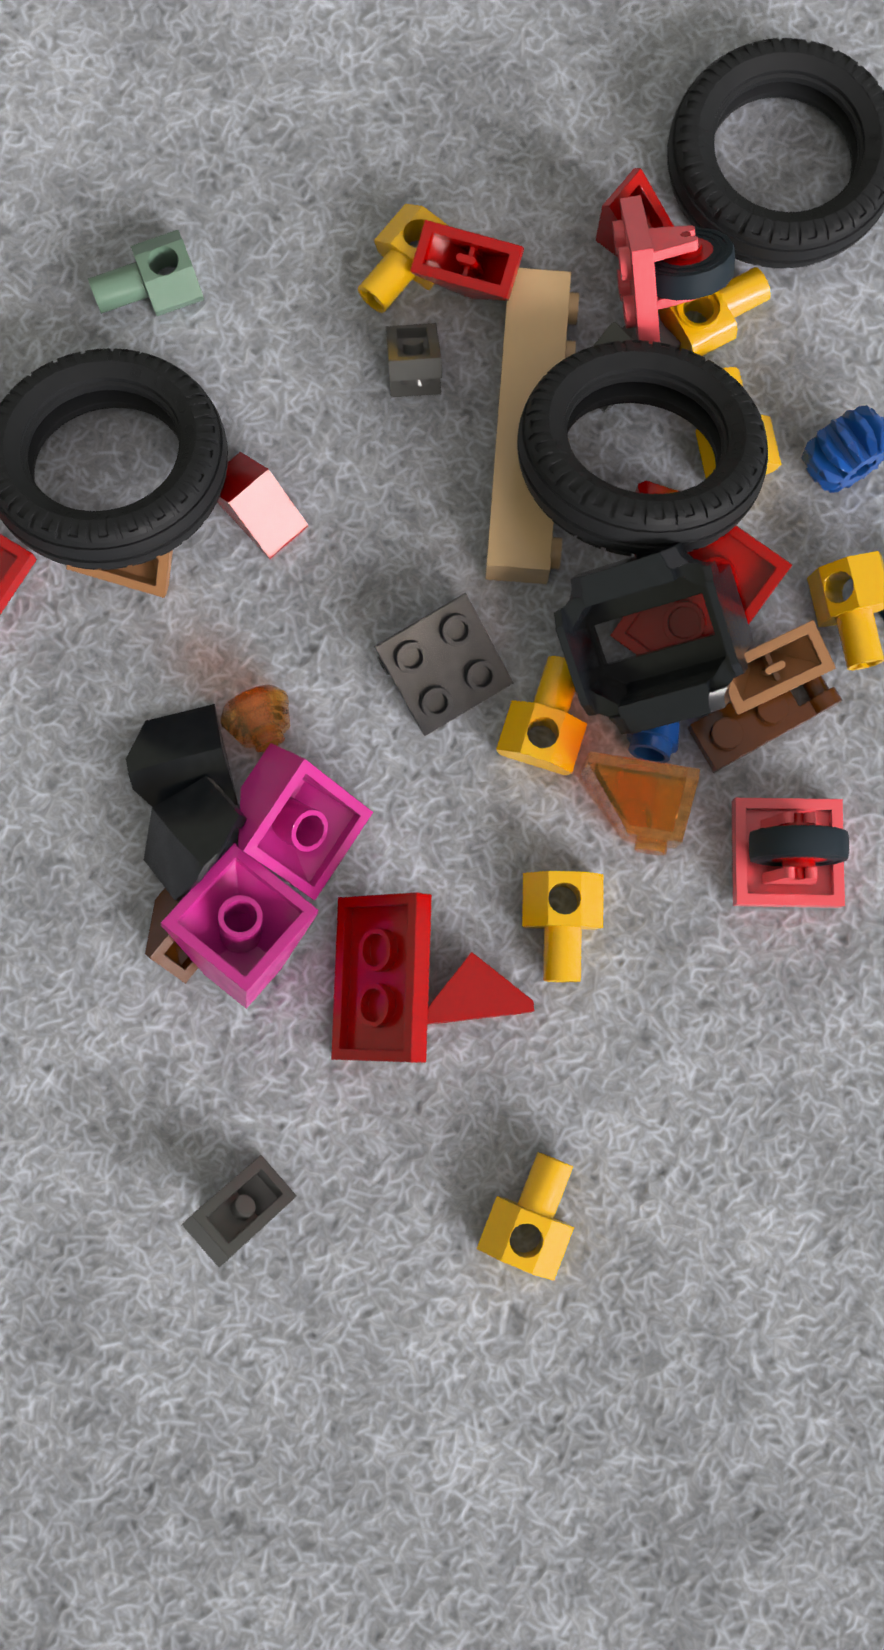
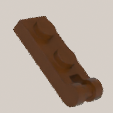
M821 675L802 684L811 700L801 706L798 705L790 691L739 715L735 714L731 703H728L726 707L716 710L690 724L687 729L713 773L839 704L843 700L836 688L832 687L829 689Z

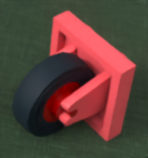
M641 195L621 198L622 220L612 221L615 252L618 254L619 260L617 281L620 301L623 303L626 329L635 327L638 340L649 341V344H652L653 342H660L658 310L712 295L726 287L734 276L735 249L727 235L714 229L695 228L693 225L648 228Z
M735 797L732 800L733 906L840 908L845 906L844 861H847L849 857L848 831L843 829V799Z

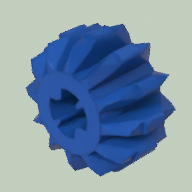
M868 405L858 406L854 410H847L839 418L832 419L825 428L818 430L817 435L807 442L801 457L807 466L806 471L815 483L818 482L824 491L833 493L839 492L843 488H850L855 482L865 479L870 472L878 469L879 464L884 461L883 416L880 417Z

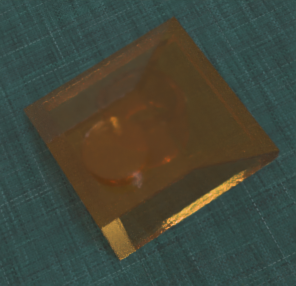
M589 751L580 769L578 781L621 839L635 842V851L650 855H666L667 848L675 849L683 842L699 781L700 769Z

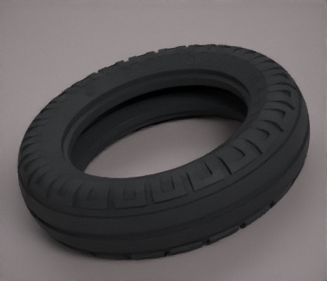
M778 38L755 41L753 44H745L721 56L710 64L687 89L676 109L669 132L667 145L668 173L674 196L684 216L695 228L714 229L727 235L734 245L735 259L752 265H761V267L782 269L804 267L825 261L845 251L859 241L875 225L884 212L883 88L878 85L877 80L862 65H857L858 62L839 50L837 52L833 51L832 47L822 43L806 42L805 39L782 38L779 40ZM765 98H787L811 105L827 115L845 137L851 157L849 183L833 199L813 209L799 212H783L759 206L735 191L720 170L715 154L714 138L722 122L741 106Z
M624 340L622 343L620 341L607 342L578 351L560 361L542 377L524 406L518 428L517 450L521 472L530 494L534 497L541 510L550 519H553L552 521L570 535L577 536V539L599 549L603 547L606 548V551L619 555L632 556V554H636L637 556L681 542L683 548L688 553L715 542L733 529L748 513L760 493L767 470L768 442L764 422L761 419L762 417L756 404L743 386L723 368L710 360L705 361V357L684 348L678 350L677 346L660 342L649 344V341ZM622 403L651 405L670 411L695 426L711 445L715 456L716 468L704 481L689 489L666 494L633 492L611 485L586 469L575 457L567 434L579 418L595 409Z
M110 348L85 350L83 354L81 352L72 353L57 358V362H48L31 372V376L27 375L10 390V394H7L1 401L0 519L8 530L23 544L54 562L81 569L97 570L101 568V570L126 568L128 565L135 566L156 559V556H162L181 545L183 541L189 539L204 524L203 522L209 517L221 495L228 466V446L222 420L215 405L202 387L182 369L164 359L143 352L140 354L139 351L116 348L113 351ZM107 408L139 410L160 419L173 431L179 440L176 462L165 481L144 498L120 508L102 511L69 508L49 498L35 483V464L44 443L62 425L88 412Z

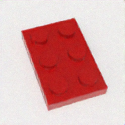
M737 525L715 542L688 552L691 557L700 561H716L717 565L730 564L748 625L793 565ZM698 594L624 616L610 636L638 655L714 633L703 594Z
M414 892L338 897L331 1060L426 1063L431 894Z

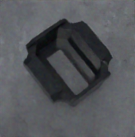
M679 542L653 552L640 554L577 574L570 579L572 589L570 599L565 606L554 612L555 630L580 705L588 716L597 714L607 716L617 726L621 734H634L710 714L726 707L730 701L729 687L731 681L735 677L744 674L748 669L744 654L753 643L730 564L717 565L716 561L704 562L694 559ZM703 594L714 633L607 663L595 625Z

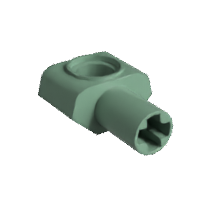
M178 229L130 246L136 262L88 278L101 314L150 297L158 317L204 300L193 265ZM166 267L176 268L170 274H158L160 270Z

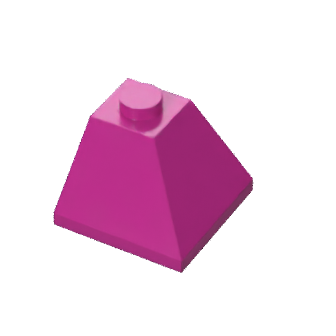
M270 743L241 786L240 811L247 820L244 826L239 829L238 848L299 891L316 900L373 812L305 758Z
M234 843L206 873L203 879L161 922V926L206 977L247 1009L282 969L319 910L262 864L239 849L238 845Z

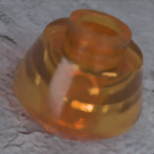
M261 685L246 690L225 704L220 723L244 748L254 747L256 752H265L270 743L279 746L285 741L284 733L290 728L288 694L274 685Z

